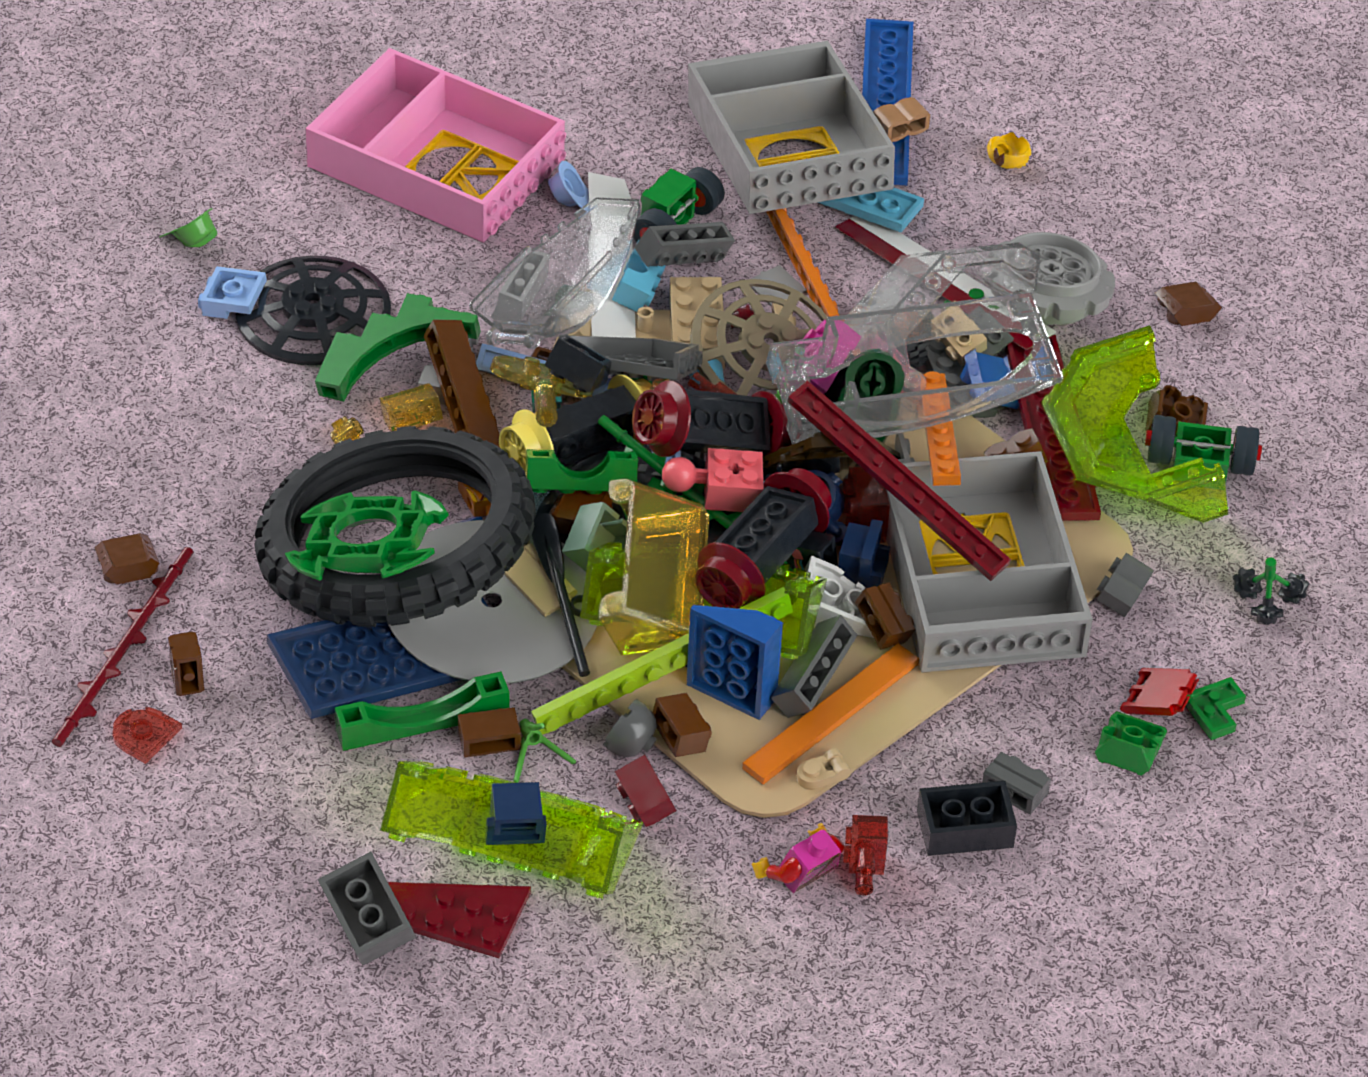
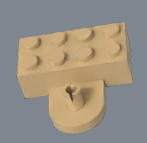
M670 277V310H653L650 307H641L637 312L635 311L636 338H659L690 343L691 326L696 312L711 293L722 287V278ZM723 294L718 296L709 307L724 311ZM704 316L701 326L703 351L718 347L716 333L719 320ZM723 357L716 358L722 363L723 369H725Z

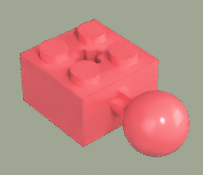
M708 448L705 469L695 468L694 464L684 457H675L664 465L662 480L665 486L674 492L687 491L694 483L704 484L705 510L744 512L764 490L762 452Z

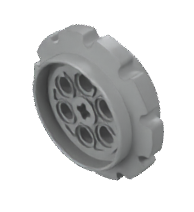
M1033 232L1020 235L1010 242L1004 241L991 250L990 257L986 259L984 268L985 283L992 286L991 293L1015 314L1044 324H1070L1078 322L1088 315L1095 316L1108 307L1115 289L1114 274L1107 271L1108 265L1086 244L1057 233Z

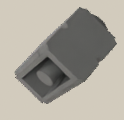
M1000 752L985 769L982 783L1006 781L1011 804L1031 815L1049 794L1051 778L1047 777L1046 773L1042 770H1034L1023 764L1018 757Z

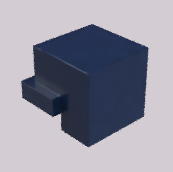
M872 519L870 527L850 522L848 524L839 553L838 567L844 571L843 576L854 584L859 582L864 587L870 588L878 587L883 583L889 563L891 547L880 544L883 521Z
M539 782L493 783L491 788L490 817L486 818V845L545 843L547 824L546 815L542 813Z

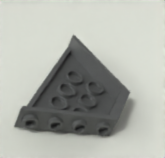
M569 335L611 360L609 372L611 375H623V372H627V376L630 378H643V375H646L648 381L661 382L663 378L671 380L684 378L696 372L698 367L702 365L703 353L699 351V344L659 338Z

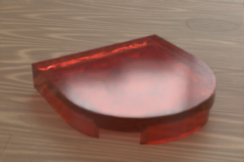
M145 707L146 710H126L113 723V740H115L114 742L119 749L145 764L182 729L181 722L157 709Z

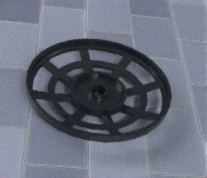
M309 255L281 260L259 271L268 274L281 267L294 265V268L285 270L266 281L259 295V308L252 310L251 314L235 312L237 326L242 336L259 352L286 363L322 365L332 344L331 338H334L337 332L346 333L356 325L363 330L365 329L368 321L363 317L367 309V297L383 299L382 314L391 315V302L384 284L368 269L342 258ZM305 262H327L341 266L335 268L325 265H305ZM354 269L364 274L378 286L379 290L364 289L363 285L347 272ZM316 270L331 273L325 278L310 277L308 271ZM294 273H298L300 278L290 285L278 282ZM340 277H343L351 282L356 289H341L335 282ZM271 289L283 292L280 301L266 305V299ZM359 297V306L356 312L344 307V298ZM314 300V301H318V302H317V303H310L309 301ZM282 310L288 321L283 326L274 320L270 313ZM340 316L348 320L336 328L328 329L327 324L332 323ZM262 317L263 321L279 334L272 345L255 335L247 322ZM297 325L317 327L318 332H303L294 329ZM288 338L303 341L320 340L324 353H297L283 350L282 347Z

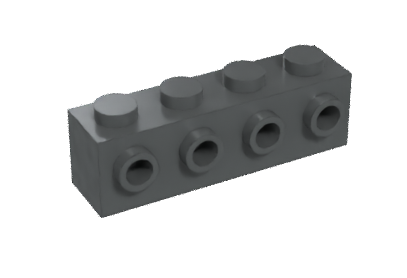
M723 222L650 226L634 248L647 267L688 263L698 264L723 260L735 239Z
M842 615L817 623L772 694L771 699L787 718L799 714L805 715L812 710L858 636Z

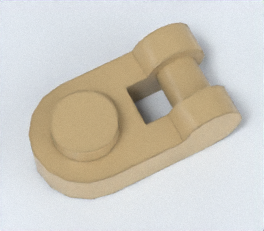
M833 748L822 756L800 763L797 768L796 779L801 787L813 790L847 779L851 775V769L846 763L842 762L843 757L840 751Z

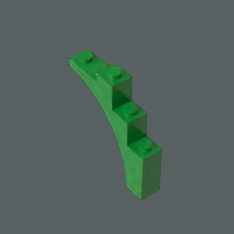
M407 293L397 317L389 314L372 313L361 337L351 333H336L315 379L318 394L322 397L344 402L353 385L379 360L401 348L425 341L424 334L432 320H462L464 329L468 333V338L478 339L481 332L478 316L470 312L448 310L444 307H434L431 297Z

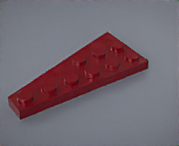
M388 882L414 933L498 959L531 894V886Z

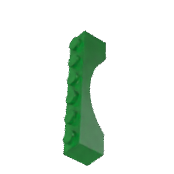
M502 671L474 677L455 691L418 705L385 707L362 701L335 707L336 732L342 750L345 751L458 726V715L509 708L510 692Z

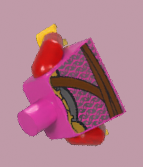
M819 823L817 829L808 830L810 837L789 850L779 866L770 865L767 857H763L759 862H753L751 865L757 879L768 877L769 879L783 882L794 894L836 869L840 855L844 851V844L839 838L828 833L823 823Z

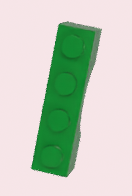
M526 450L525 474L526 478L530 480L533 492L545 493L548 490H559L561 493L570 494L574 493L575 490H586L589 494L613 491V493L618 495L636 492L638 470L636 452L608 451L600 465L594 469L580 472L570 470L562 465L554 450Z

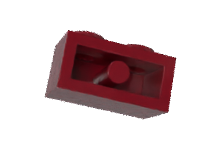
M645 754L614 771L620 781L615 785L622 798L629 797L632 802L627 807L635 821L641 819L645 827H648L677 811Z

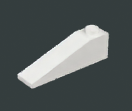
M811 556L794 593L791 604L793 612L789 616L815 627L818 622L842 615L857 635L874 638L854 603L866 587L859 582L857 584L851 582L843 576L844 571L839 567Z

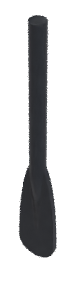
M542 513L534 519L532 540L540 562L548 578L554 584L579 676L586 677L590 674V670L564 582L565 566L558 527L552 515Z

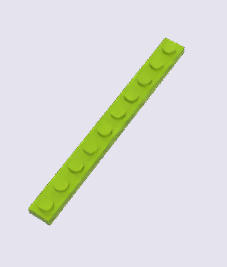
M784 587L739 608L758 610L766 615L775 617L777 620L793 612L789 593ZM689 633L532 710L531 713L535 724L544 723L545 725L543 729H540L542 735L555 731L559 727L579 719L687 665Z

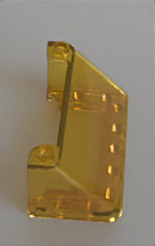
M630 479L612 480L609 482V496L614 503L621 505L627 516L622 591L610 593L601 600L598 618L620 655L654 651L688 634L690 608L693 605L704 606V598L699 593L695 584V574L699 569V552L708 544L709 515L705 507L697 502Z

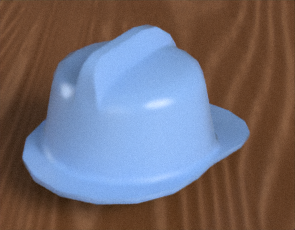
M561 161L558 167L559 172L548 180V185L555 199L569 207L578 205L589 213L588 188L581 180L576 169L569 162Z

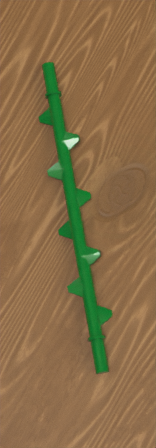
M603 415L598 420V424L617 438V442H621L626 446L624 452H636L637 457H640L662 476V469L667 457H660L648 451L632 438L627 430L620 428L606 415ZM661 480L660 487L662 489H667V487L663 483V480ZM694 483L689 490L682 492L701 508L698 519L701 523L715 519L728 529L742 514L741 512L726 515L723 511L705 510V497L702 495L704 484ZM786 561L776 571L796 587L802 577L788 566Z

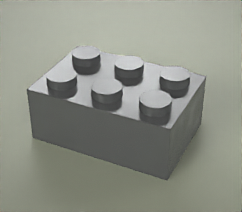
M371 851L317 879L362 966L416 938L410 923Z

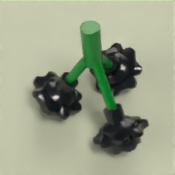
M1272 557L1267 558L1265 561V573L1255 575L1253 568L1248 570L1240 568L1238 574L1233 575L1234 591L1240 593L1239 595L1242 599L1247 597L1256 599L1257 593H1261L1263 590L1261 580L1265 579L1267 581L1266 596H1263L1262 604L1257 607H1251V615L1257 616V622L1264 625L1275 624L1277 618L1284 616V610L1274 605V597L1272 596V583L1274 580L1281 583L1278 594L1283 596L1282 601L1285 603L1292 602L1298 604L1300 599L1306 598V590L1310 584L1305 580L1304 574L1296 575L1289 573L1288 578H1282L1276 574L1277 562Z

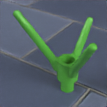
M528 719L520 721L519 726L522 738L513 779L515 783L519 782L527 746L529 745L533 746L543 743L571 764L576 763L574 758L542 735L540 729L545 727L544 723L535 724Z

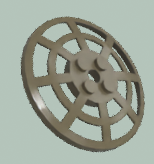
M761 279L739 280L716 289L704 300L692 322L690 343L699 344V351L703 353V360L698 370L711 389L718 393L747 396L752 385L768 390H777L782 380L769 381L757 377L761 369L778 372L779 376H781L784 370L793 364L794 361L791 358L802 347L801 340H803L810 329H817L810 317L796 306L798 300L809 307L821 321L825 319L829 321L830 319L810 298L787 285ZM751 287L774 289L788 294L789 297L787 300L772 295H756ZM740 288L745 296L733 302L725 311L709 307L718 296L732 289ZM760 302H772L782 305L783 308L779 315L765 312ZM746 304H750L755 314L747 320L732 315L738 308ZM792 311L806 323L809 329L797 330L788 320ZM704 316L719 320L716 333L718 347L703 351L701 344V326ZM727 323L741 329L738 341L727 344L725 334ZM764 338H770L774 340L776 345H768L765 342ZM742 352L743 356L752 364L749 371H746L737 363L732 353ZM723 357L731 370L744 379L737 392L729 388L716 375L708 361Z

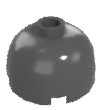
M638 699L634 700L628 707L630 712L625 713L624 716L622 715L607 735L606 742L603 743L604 747L618 756L633 757L642 750L648 753L657 741V738L653 736L657 728L656 718L653 712Z

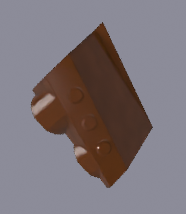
M1196 281L1165 286L1154 293L1158 297L1159 304L1168 309L1166 315L1168 321L1175 325L1186 326L1210 322L1222 309L1221 305L1204 286Z
M1166 385L1162 390L1154 392L1148 402L1145 431L1151 430L1154 415L1176 418L1175 436L1178 422L1206 425L1208 403L1203 402L1201 398L1194 395L1182 396L1176 387Z
M575 490L574 493L570 494L560 492L549 514L555 518L559 533L569 535L580 506L604 502L612 509L615 496L608 491H602L601 494H589L586 490Z
M138 533L104 540L94 547L98 561L102 566L103 578L108 583L119 585L151 578L159 569V560L147 535Z

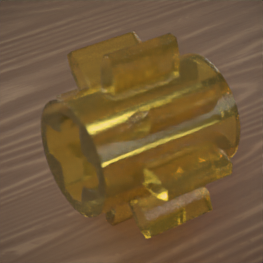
M346 416L340 417L331 424L334 430L330 432V436L335 444L349 438L352 441L360 439L359 436L364 433L362 425L354 417L350 419Z

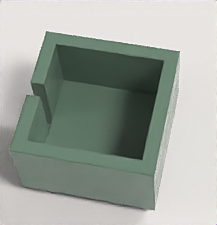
M604 502L580 506L562 550V553L596 581L600 582L621 579L640 533L626 520L619 519L620 515Z

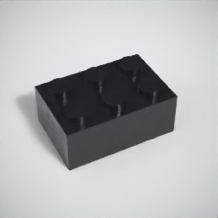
M1006 781L919 788L917 815L928 856L1014 848L1017 823Z

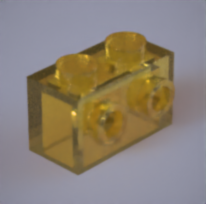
M430 383L379 398L383 419L390 431H397V427H419L443 419L439 396Z

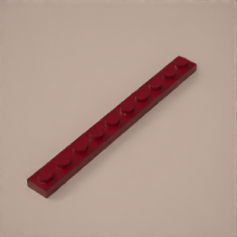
M808 380L788 396L787 402L989 581H992L1010 564L1011 559Z

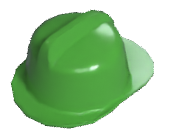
M213 208L207 210L189 224L159 236V238L172 233L185 246L198 248L204 246L218 234L209 215Z

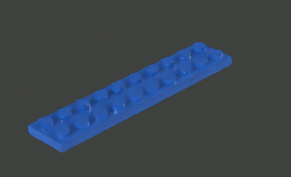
M866 18L862 95L872 111L880 106L895 104L902 99L911 97L914 21ZM910 135L899 141L892 142L895 146L894 185H908Z

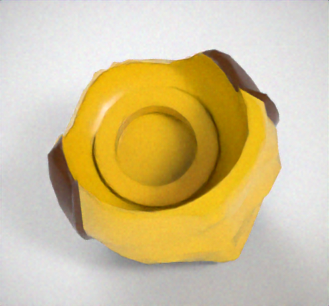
M1010 132L1006 135L992 137L988 141L987 152L990 160L997 166L1013 169L1026 166L1029 156H1031V147L1025 137L1021 136L1018 138L1014 132Z

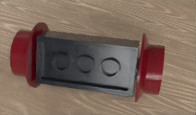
M670 380L660 383L654 390L644 391L638 397L632 415L633 430L636 438L641 443L648 444L652 452L660 457H670L679 450L707 453L708 448L762 452L764 457L778 451L779 448L792 445L796 431L795 418L791 409L787 405L781 404L778 398L770 392L759 391L752 396L691 390L684 389L678 382Z
M801 468L792 469L788 473L777 472L770 475L763 484L764 490L715 543L707 544L702 548L698 555L699 569L695 574V584L701 596L713 607L739 609L765 596L766 582L812 531L823 533L826 530L830 519L829 508L831 507L832 498L828 487L817 475Z

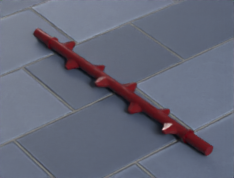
M184 547L175 562L170 564L166 575L152 580V583L157 588L143 608L128 610L127 615L132 619L133 623L116 647L104 650L103 654L106 656L107 661L94 680L77 684L83 696L70 715L65 717L63 725L52 739V743L55 746L62 747L73 729L78 727V722L81 718L95 717L97 715V711L91 705L92 701L107 679L121 674V671L116 666L131 644H142L147 641L141 630L158 606L166 605L170 602V599L165 595L176 578L183 573V568L194 554L192 548Z

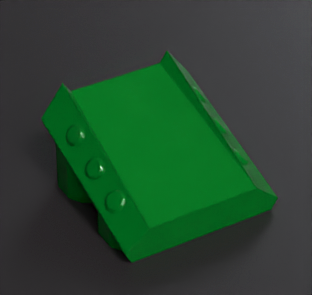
M1116 711L1110 716L1108 726H1104L1095 754L1101 763L1105 762L1142 776L1150 770L1167 734L1166 727Z

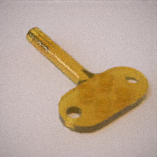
M500 355L492 359L490 367L492 373L505 380L518 383L524 389L534 391L535 415L540 426L551 427L556 423L558 418L556 396L564 394L585 398L592 396L594 391L590 393L581 392L575 389L573 383L569 380L555 377L550 373L551 369L544 366L536 358L525 357L522 359Z

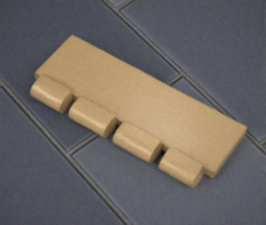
M529 541L527 545L524 544V551L509 571H505L504 575L546 617L559 610L560 605L554 584L548 578L535 546ZM565 578L564 582L571 602V599L577 595L578 591Z

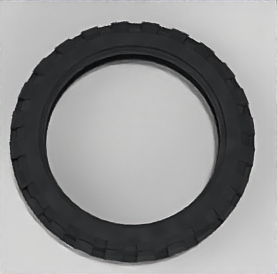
M416 426L397 427V431L391 432L378 430L365 433V437L352 441L349 438L334 444L332 450L326 453L320 451L307 459L302 469H294L284 478L279 488L275 489L263 507V515H260L256 525V541L254 546L263 578L269 582L270 588L284 601L288 600L294 608L313 617L317 615L322 620L342 625L346 621H350L353 625L359 627H376L377 623L388 622L391 626L407 624L413 618L424 616L425 619L444 614V610L453 605L460 607L473 600L479 590L487 591L503 577L505 571H509L524 551V544L527 545L530 540L536 517L535 499L530 480L526 478L523 468L515 459L509 458L507 452L487 440H482L480 437L467 432L458 431L455 434L447 428L430 426L427 430H420ZM405 477L446 478L473 487L481 492L491 503V508L484 523L463 545L439 559L383 579L381 574H352L325 567L322 580L319 581L301 574L290 565L285 557L286 552L293 550L301 552L299 549L300 543L310 525L301 522L302 514L333 497L353 492L375 483Z

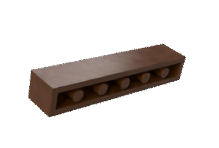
M432 320L424 334V339L455 433L458 431L467 432L480 437L482 440H487L500 448L497 420L493 416L490 399L485 392L482 375L478 371L475 354L471 350L468 333L464 329L462 320Z

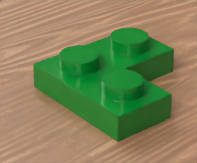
M1232 677L1198 688L1191 695H1187L1190 698L1185 707L1210 740L1235 732L1237 724L1226 710L1245 704L1246 695Z

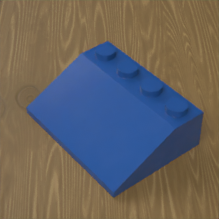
M693 605L690 608L686 685L760 720L774 703L771 696L778 686L783 622L758 610Z

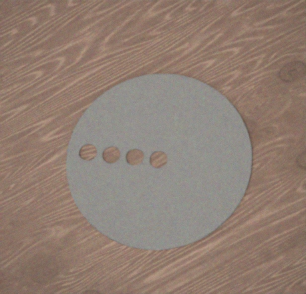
M485 520L459 522L443 526L425 534L420 546L416 550L434 548L435 554L414 567L427 564L454 551L468 541ZM531 536L529 541H530V543H532V544L534 545L533 540H532V536ZM563 553L565 578L578 591L577 595H585L593 602L592 612L588 616L578 617L574 615L584 649L590 642L599 621V591L595 579ZM505 575L487 591L479 590L477 596L460 607L453 605L446 608L443 612L444 614L425 619L424 616L413 618L407 624L394 626L388 624L398 642L417 660L441 673L466 681H470L477 676L502 671L506 683L527 681L554 672L574 659L561 609L544 617ZM493 593L500 596L502 603L497 607H487L482 603L481 598L485 594ZM581 602L574 604V606L580 610H584L589 607L587 604Z

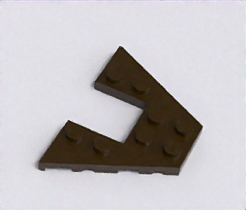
M822 432L813 434L814 437H809L788 447L779 448L778 451L764 456L763 475L776 471L777 463L782 464V472L788 473L792 469L799 468L803 460L847 457L848 468H857L859 465ZM875 439L895 458L901 459L899 452Z

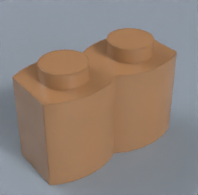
M913 97L902 99L895 104L880 106L873 111L892 142L899 141L907 135L920 134L929 128L930 113Z

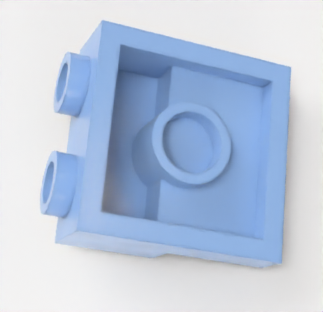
M217 266L212 276H209L204 292L198 298V307L202 310V315L227 319L230 312L251 314L267 281L266 273Z

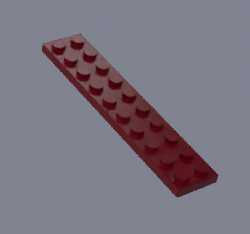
M1051 335L1028 350L1011 341L1006 346V355L1017 392L1024 430L1033 429L1048 460L1045 465L1062 521L1100 520L1101 509L1056 335Z

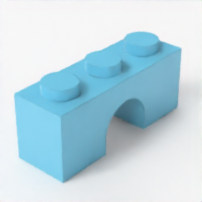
M634 248L612 300L636 312L644 304L649 306L666 265L647 267Z

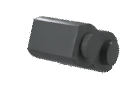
M1125 553L1122 559L1116 557L1108 570L1112 573L1111 577L1109 578L1105 575L1097 588L1101 592L1097 600L1123 617L1128 614L1154 572L1153 569L1128 553Z

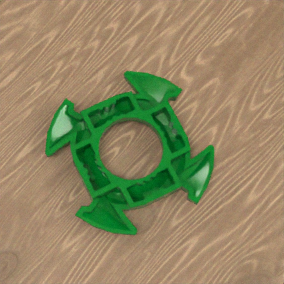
M419 491L411 492V505L404 504L403 497H353L352 493L349 492L324 501L301 515L302 523L313 524L305 542L306 550L286 552L285 557L290 565L301 574L319 581L322 580L325 567L348 573H381L383 579L404 572L434 555V548L416 549L420 546L428 526L434 523L441 524L449 514L441 502ZM389 522L396 525L389 535L370 543L351 544L337 538V535L344 530L365 523Z

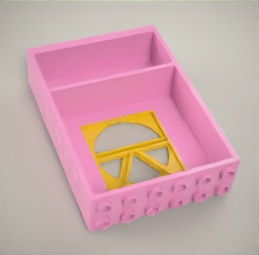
M389 48L306 127L307 167L484 243L491 235L496 233L498 227L504 221H507L518 207L523 205L525 199L537 190L543 180L550 177L552 171L559 163L565 160V121ZM444 147L471 149L440 181L416 172L419 160L425 154L435 149ZM481 154H484L494 162L496 168L469 166ZM464 174L496 175L498 179L490 190L479 195ZM454 181H456V183L463 190V192L451 187L450 185Z

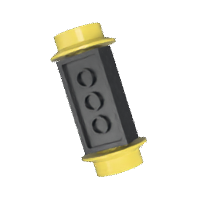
M620 374L610 380L607 390L592 397H585L581 401L570 405H563L551 412L541 413L536 416L530 410L522 409L515 413L512 425L501 430L499 446L508 453L509 458L515 459L525 472L527 449L554 450L560 463L566 467L596 454L624 445L621 442H617V438L598 424V420L603 415H606L623 430H627L628 434L641 445H645L635 436L632 424L633 409L638 397L644 391L654 390L655 388L646 379L639 378L633 381L628 376Z

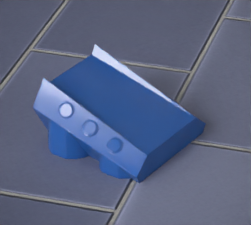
M976 348L964 355L965 366L960 378L963 382L970 385L968 391L975 397V400L1014 409L1019 408L1017 392L1007 356L1000 358L978 353Z

